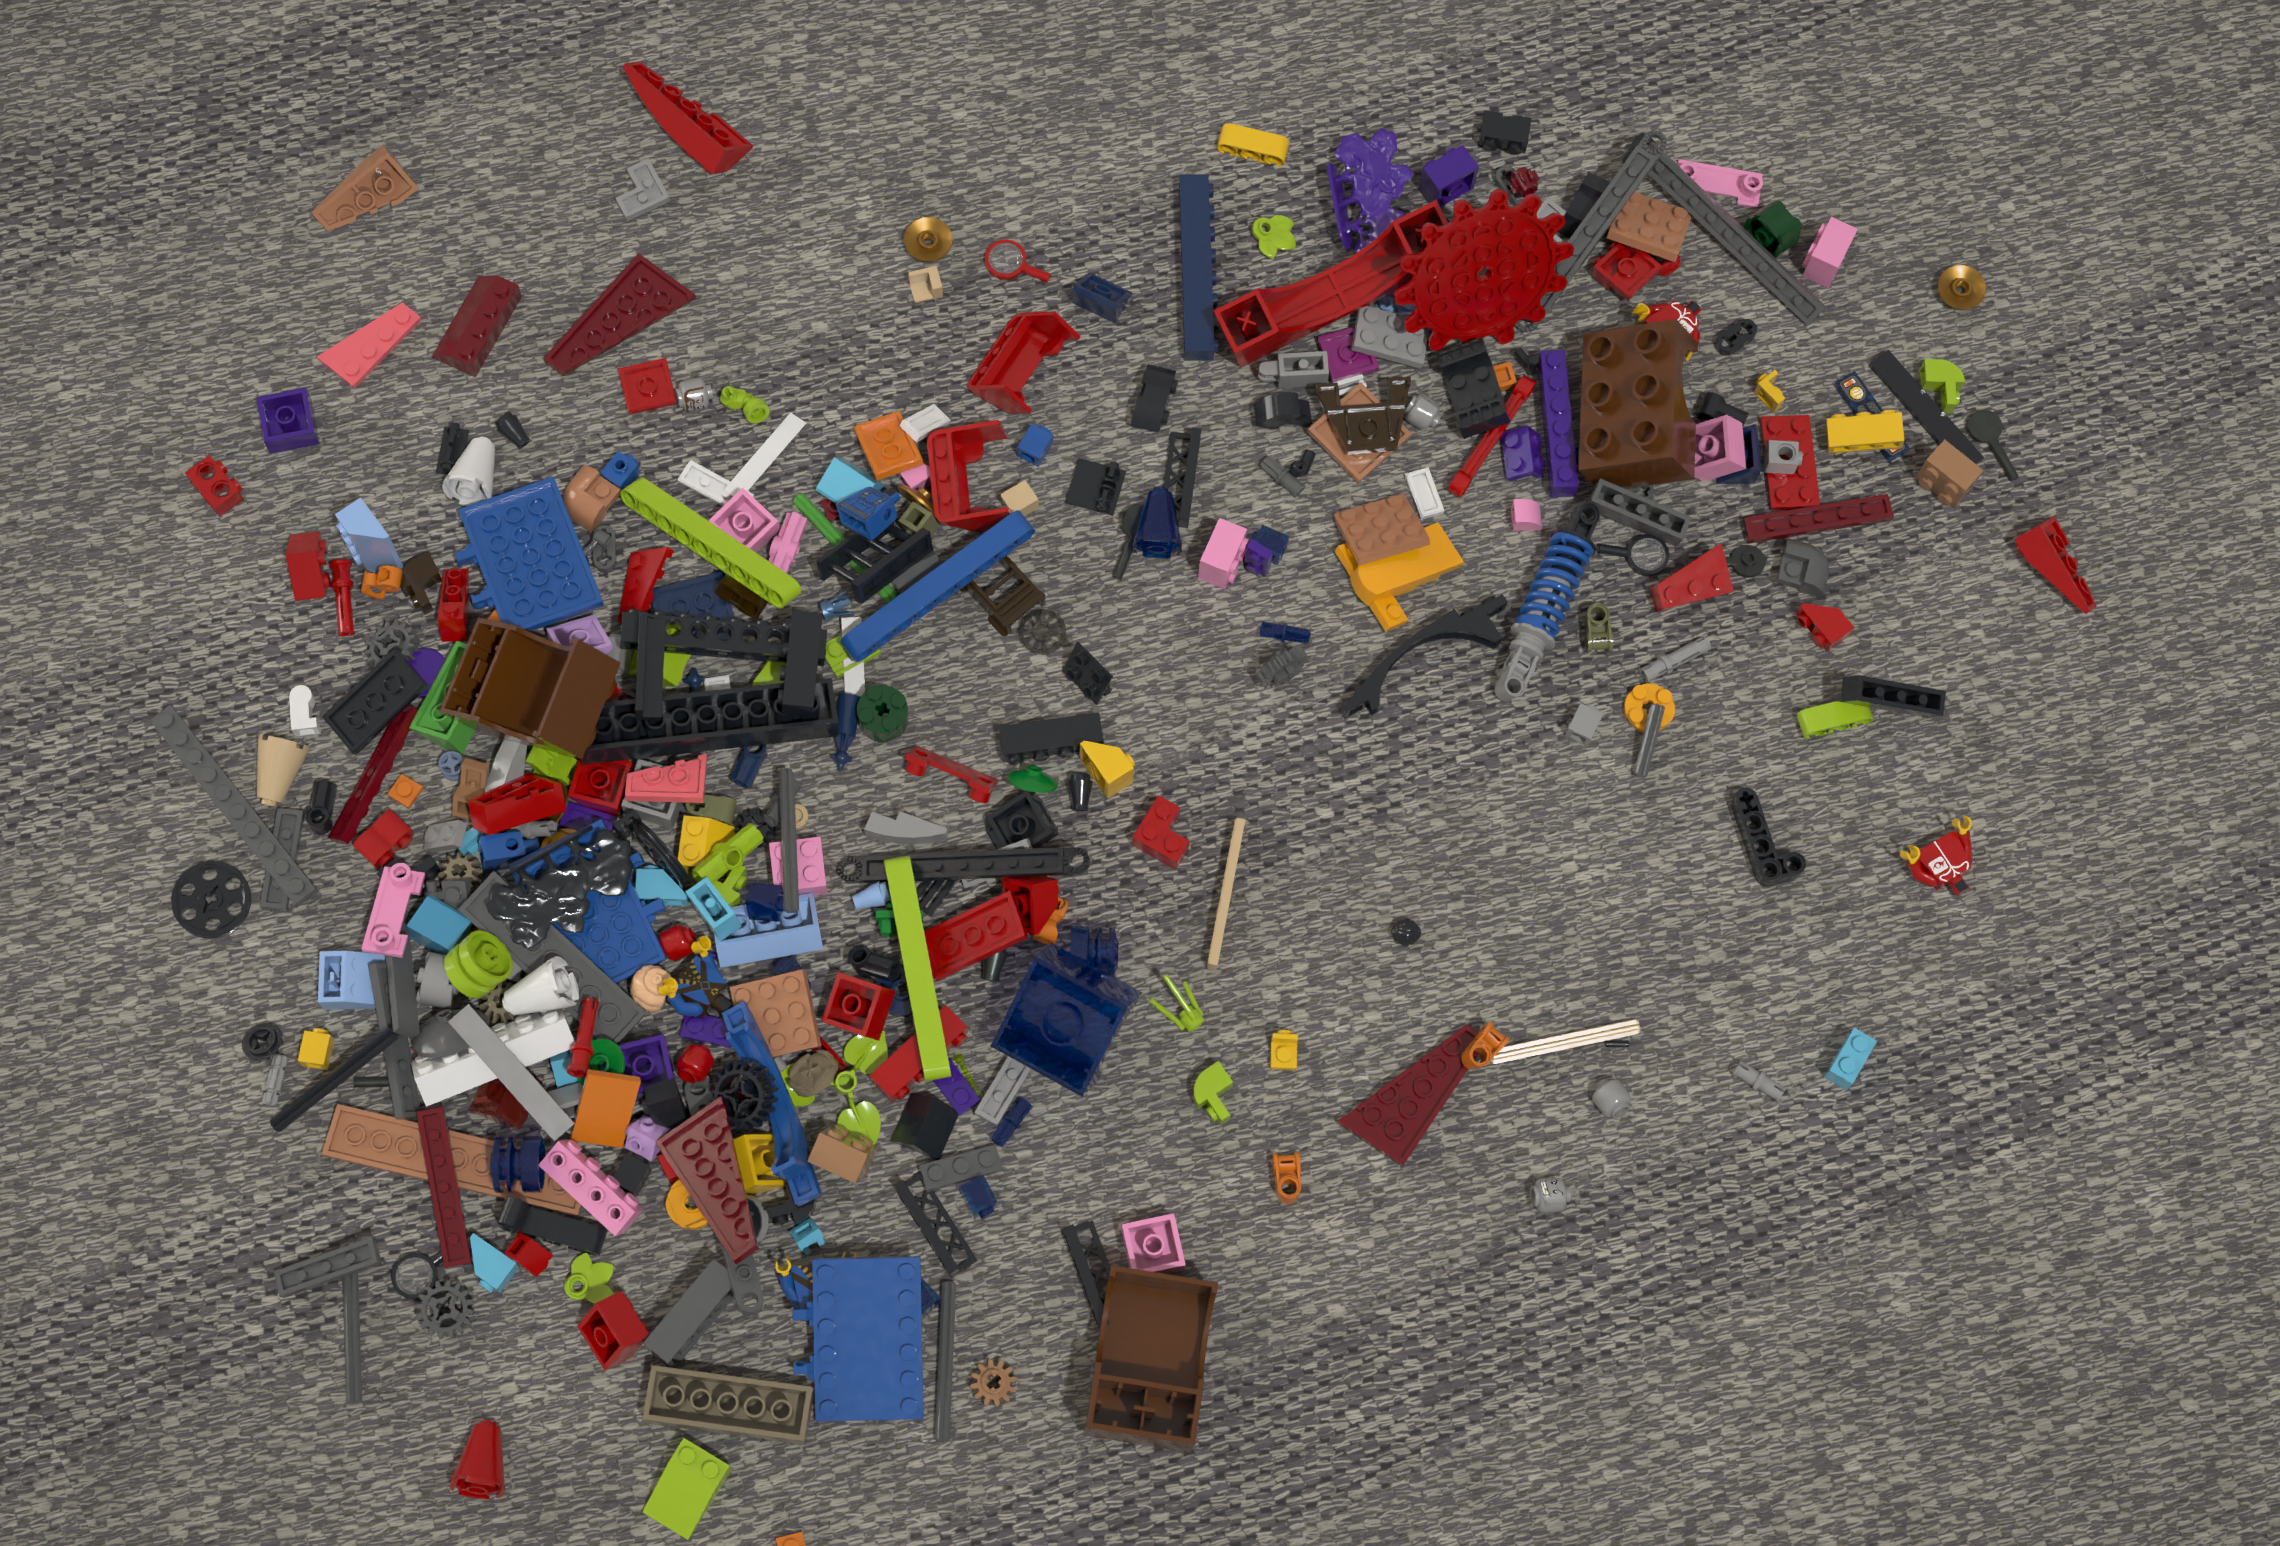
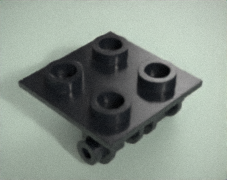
M1079 458L1065 503L1113 516L1126 470L1120 469L1119 463L1111 461L1109 465H1103Z
M1077 642L1062 671L1068 680L1074 682L1083 691L1086 698L1091 699L1097 705L1103 695L1106 697L1112 691L1109 683L1113 676Z

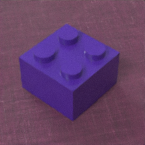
M1464 145L1456 149L1451 148L1439 159H1432L1423 166L1418 190L1428 203L1437 200L1441 208L1474 189L1479 166Z
M306 387L256 397L264 443L270 454L320 444L312 399Z
M664 1034L618 1045L625 1057L623 1075L640 1077L641 1083L635 1102L645 1098L644 1087L670 1079H675L676 1081L668 1041Z

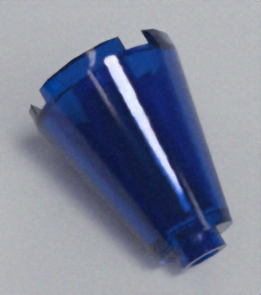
M1155 487L1148 492L1132 542L1133 551L1137 553V550L1142 551L1143 557L1168 559L1171 558V553L1177 552L1178 556L1182 552V542L1173 494L1165 487Z

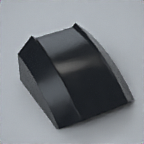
M1024 791L985 817L986 833L996 850L1029 838L1032 848L1036 849L1059 835L1058 827L1055 825L1043 801L1035 792Z

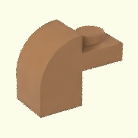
M468 758L464 759L461 765L460 785L453 795L452 816L472 821L468 800L484 793L489 777L490 764Z

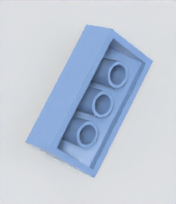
M359 498L335 514L339 522L336 527L341 533V537L346 543L345 545L352 559L358 566L363 564L366 570L378 572L380 566L384 565L398 567L403 570L404 567L389 535L362 498Z
M813 892L799 895V911L797 913H786L784 898L730 907L736 914L742 927L722 941L714 934L720 968L823 949Z

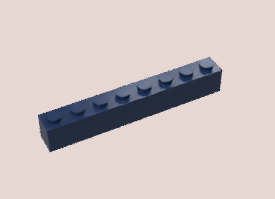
M1180 174L1184 361L1214 360V352H1219V337L1214 338V330H1218V321L1216 316L1213 315V308H1217V293H1213L1212 286L1217 284L1216 271H1212V264L1216 263V249H1211V242H1215V227H1210V220H1214V205H1210L1209 198L1214 196L1213 183H1209V174Z

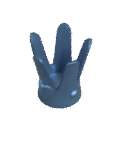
M847 590L829 601L824 600L820 602L822 611L818 613H823L826 621L832 620L835 617L855 615L854 611L842 609L850 604L849 595L843 596Z

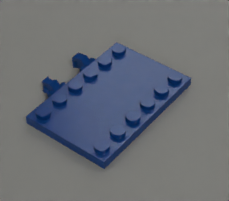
M554 476L458 509L470 544L465 546L466 549L454 553L459 568L464 564L472 565L474 563L475 566L479 565L487 584L480 594L470 595L475 610L495 607L501 623L515 625L531 632L604 606Z
M600 819L588 825L593 826L592 831L578 839V844L583 846L593 845L594 837L597 833L604 829L608 830L604 820ZM578 831L508 864L510 870ZM566 846L550 855L556 867L564 868L571 864L574 853ZM598 846L593 848L594 851H601L600 847ZM583 852L580 853L588 861L596 860V856L590 852L585 855ZM639 852L629 856L633 863L632 869L645 864ZM577 857L576 865H579L581 860ZM543 859L525 869V871L534 879H538L543 871L547 869V865ZM633 873L628 877L629 885L626 894L623 896L608 897L592 890L587 893L586 897L590 902L588 913L583 916L585 921L583 933L564 932L557 923L552 922L558 930L617 984L634 976L643 966H655L668 959L651 924L657 921L655 915L667 910L660 898L649 904H646L645 900H640L630 879ZM516 874L514 875V879L518 885L520 875ZM525 884L522 888L523 891L527 893L529 889Z
M921 1256L813 1258V1301H807V1307H793L792 1315L793 1320H809V1326H814V1354L810 1355V1361H794L793 1366L794 1374H808V1380H815V1422L924 1419Z

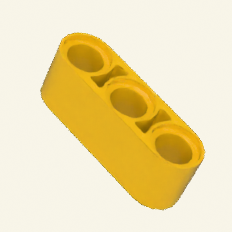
M1229 123L1224 124L1222 127L1217 150L1221 153H1224V151L1229 152L1230 155L1245 159L1250 157L1254 158L1253 161L1266 164L1275 163L1277 164L1276 166H1283L1290 141L1278 134Z

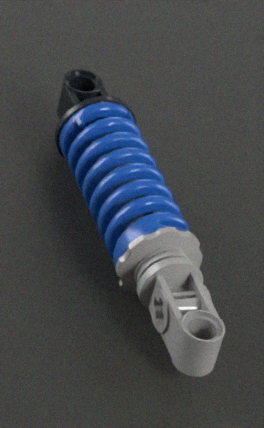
M1585 503L1572 511L1564 529L1559 528L1552 531L1550 547L1546 549L1545 558L1540 562V569L1535 573V581L1531 583L1530 592L1525 596V604L1520 608V615L1515 619L1514 624L1511 625L1510 633L1515 639L1509 645L1511 652L1504 663L1503 671L1495 686L1496 696L1502 701H1511L1525 692L1537 662H1540L1544 656L1543 651L1552 650L1555 646V635L1560 632L1558 624L1563 623L1565 620L1562 612H1567L1570 609L1568 601L1574 599L1575 593L1573 590L1577 589L1580 585L1577 578L1584 576L1585 571L1583 567L1589 564V558L1596 552V546L1590 539L1600 519V511L1592 503ZM1582 512L1587 516V521L1583 518ZM1507 683L1512 685L1513 693L1508 690Z

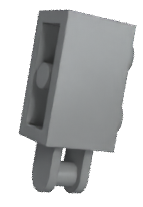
M1327 351L1278 354L1277 361H1265L1260 364L1258 378L1263 382L1278 381V388L1313 387L1316 384L1327 383L1329 377Z

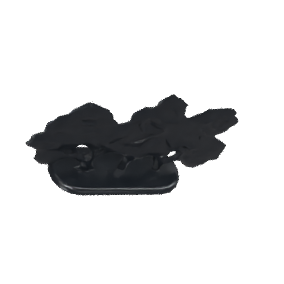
M592 825L503 874L501 876L503 879L519 874L520 880L518 885L513 887L505 885L493 887V891L490 894L491 900L486 903V907L495 920L514 921L512 941L522 945L524 948H534L546 939L547 931L552 922L557 923L564 932L583 933L585 925L583 916L588 913L590 902L586 897L589 891H596L608 897L626 894L629 885L628 877L631 875L633 863L629 858L632 852L630 840H619L613 831L604 829L599 831L594 837L593 845H579L578 839L593 829ZM567 846L574 853L573 860L568 866L558 868L553 863L550 855ZM598 846L600 847L601 851H594L593 848ZM583 852L585 855L590 852L596 856V860L588 861L580 853ZM577 857L581 860L579 865H576ZM544 859L547 869L543 871L540 878L534 879L526 873L525 869ZM525 884L529 889L527 893H525L522 888Z

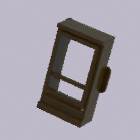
M1006 555L999 562L1006 568L1009 574L994 587L988 588L986 593L973 580L960 589L961 592L967 591L990 615L988 622L1001 636L1010 634L1011 625L1036 604H1039L1041 607L1045 605V594ZM1011 577H1014L1021 586L996 605L988 596L993 595L995 590Z

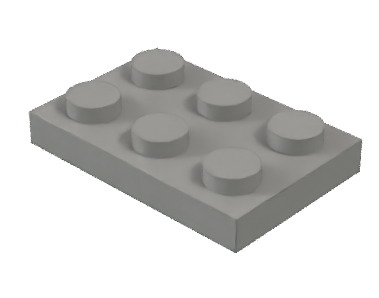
M1365 306L1357 310L1351 350L1421 369L1424 365L1429 327L1422 328L1416 333H1408L1405 329V319L1407 316Z

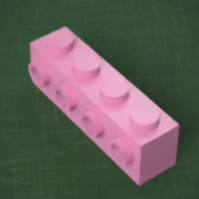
M568 1139L558 1141L539 1163V1166L614 1236L624 1234L644 1210L638 1205L640 1203L639 1200L631 1193L626 1194L619 1187L620 1183L617 1179L603 1173L600 1170L601 1165L593 1158H587L581 1152L582 1148L575 1141Z

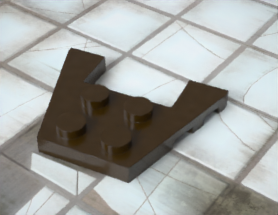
M1411 376L1388 379L1390 403L1341 406L1338 382L1315 385V392L1347 455L1397 450Z

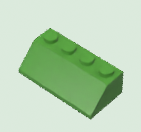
M456 641L409 729L442 748L463 754L475 730L439 712L467 645Z

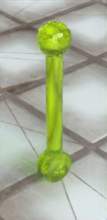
M957 1054L954 1058L955 1062L961 1066L970 1085L979 1097L983 1099L984 1093L979 1091L964 1063V1056Z

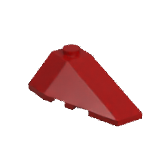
M2055 516L2050 517L2015 538L2019 554L2024 556L2035 569L2080 610L2087 614L2097 607L2086 580L2082 576L2078 577L2076 574L2079 564L2076 557L2072 558L2068 555L2065 546L2070 545Z

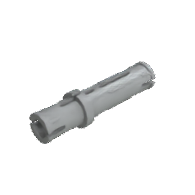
M1701 636L1666 656L1661 655L1653 663L1639 669L1641 678L1646 683H1649L1663 674L1668 675L1676 667L1710 651L1711 644L1705 636Z

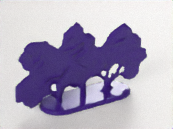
M1383 128L1379 129L1371 137L1370 142H1366L1358 133L1341 138V144L1334 153L1336 159L1344 163L1346 167L1341 176L1333 163L1329 162L1327 164L1337 226L1341 240L1349 252L1353 249L1351 230H1354L1360 236V240L1356 243L1355 252L1357 253L1380 236L1391 222L1406 215L1403 211L1390 207V202L1392 199L1400 197L1404 190L1403 185L1410 181L1414 173L1404 164L1392 165L1390 163L1394 153L1397 151V135ZM1355 167L1356 171L1349 174L1350 169ZM1342 181L1352 182L1353 184L1350 198L1345 199ZM1356 202L1360 206L1361 213L1356 221L1350 222L1347 204ZM1366 215V219L1360 221L1361 217ZM1359 224L1370 225L1372 227V231H1362L1363 226L1359 227ZM1363 235L1369 236V239L1364 240Z

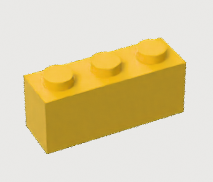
M1885 410L1881 414L1871 415L1870 412H1860L1856 416L1846 417L1844 414H1836L1831 416V418H1827L1828 453L1903 448L1902 412L1896 413L1895 410Z

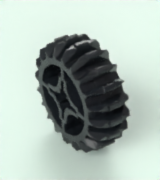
M740 1059L735 1060L733 1063L725 1064V1069L717 1071L719 1077L711 1080L716 1087L708 1090L714 1094V1098L709 1100L711 1103L722 1096L725 1101L730 1127L735 1126L737 1131L743 1129L749 1131L753 1130L754 1127H761L763 1121L766 1122L771 1119L769 1113L776 1111L772 1103H776L779 1100L773 1096V1093L777 1092L779 1088L772 1087L771 1084L776 1078H768L770 1070L767 1068L761 1070V1063L753 1064V1061L749 1059L744 1060V1062ZM739 1075V1080H736L735 1087L730 1089L733 1079ZM754 1102H758L755 1111L748 1116L749 1110H751L752 1104Z

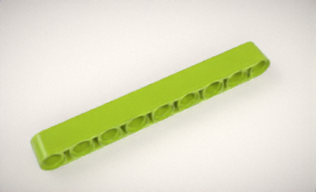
M639 477L620 491L622 501L630 509L775 607L782 609L801 594V587L793 577L647 479Z
M910 856L884 860L925 1082L951 1077Z

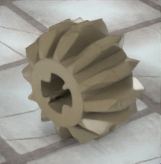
M458 851L456 859L448 855L449 864L441 863L440 866L444 871L438 874L439 878L442 880L470 878L471 893H474L473 883L481 885L482 881L478 877L484 874V871L479 868L481 865L478 859L473 860V856L470 853L463 858L462 853ZM461 870L465 875L460 877L457 875V872Z
M501 983L497 985V989L490 992V995L482 997V1000L485 1002L480 1004V1009L485 1011L488 1019L492 1018L491 1022L493 1025L498 1024L500 1019L505 1024H508V1018L515 1021V1015L507 1012L503 1005L502 1008H499L497 1005L499 1001L502 1003L504 992L513 986L512 983H508L505 988Z

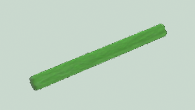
M799 493L794 497L793 504L833 547L846 539L803 493ZM853 560L849 562L859 574L867 570V568ZM889 584L877 592L887 604L898 596L897 592Z

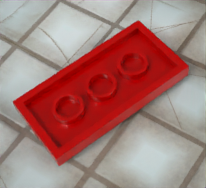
M1810 415L1761 417L1760 428L1763 455L1769 440L1799 442V451H1802L1803 454L1802 464L1797 467L1794 474L1766 473L1770 511L1793 510L1820 505ZM1783 454L1779 455L1781 459L1789 460L1787 456Z
M1010 890L924 931L932 976L936 981H940L1029 938L1015 896Z

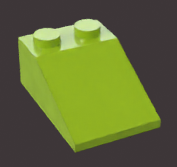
M683 1438L668 1462L643 1513L689 1541L731 1473L732 1468L730 1465Z

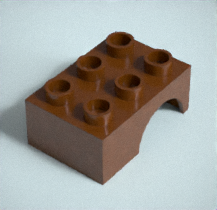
M1677 319L1583 334L1578 470L1593 485L1600 478L1624 489L1694 479L1696 424L1692 420L1686 405L1682 370L1687 351L1698 352V342Z
M478 617L439 712L484 735L582 759L586 749L595 739L596 724L605 701L614 692L616 685L615 676L621 662L579 639L571 638L570 643L573 645L569 647L542 638L515 625Z
M1111 1265L1107 1279L1083 1436L1191 1452L1196 1441L1204 1386L1206 1348L1218 1282Z

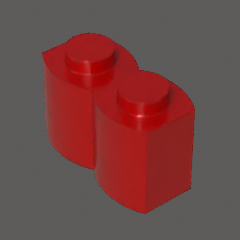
M389 809L353 843V847L378 870L380 867L384 868L393 861V855L400 848L404 850L412 843L414 832Z

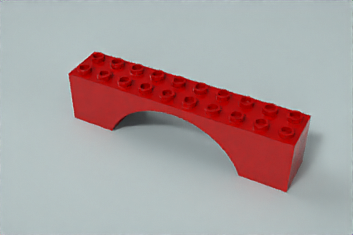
M1437 200L1391 222L1387 229L1365 248L1317 275L1278 288L1256 289L1213 310L1219 327L1239 367L1242 368L1394 293L1398 288L1408 284L1412 280L1413 274L1404 272L1401 269L1400 259L1405 254H1416L1425 248L1427 242L1421 235V228L1425 223L1431 222L1437 226L1448 224Z

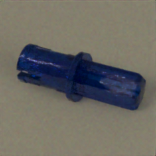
M1262 621L1260 637L1282 640V643H1285L1286 640L1308 644L1311 636L1309 629L1288 626V623L1281 625Z
M1019 1098L1008 1115L1002 1117V1123L991 1136L994 1144L1003 1147L1014 1131L1021 1128L1020 1123L1033 1108L1027 1100Z

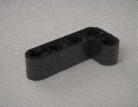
M1748 787L1739 789L1732 799L1731 808L1757 883L1761 886L1769 887L1797 879L1806 867L1804 856L1797 852L1777 855L1758 795L1753 789ZM1747 822H1754L1758 829H1750ZM1755 845L1763 846L1766 853L1757 852ZM1787 863H1794L1797 866L1798 870H1790L1787 866ZM1763 869H1770L1774 877L1764 875Z
M505 1197L497 1220L499 1227L505 1231L510 1232L511 1229L517 1231V1234L520 1232L533 1239L535 1237L542 1238L543 1242L558 1246L564 1244L568 1246V1249L588 1253L593 1256H600L608 1232L607 1229L597 1225L530 1207L528 1203L512 1197Z

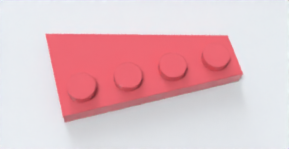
M401 303L318 355L317 359L355 389L421 321V317L404 303Z

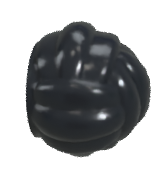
M1404 918L1393 925L1391 934L1398 944L1407 947L1419 940L1421 929L1415 921Z

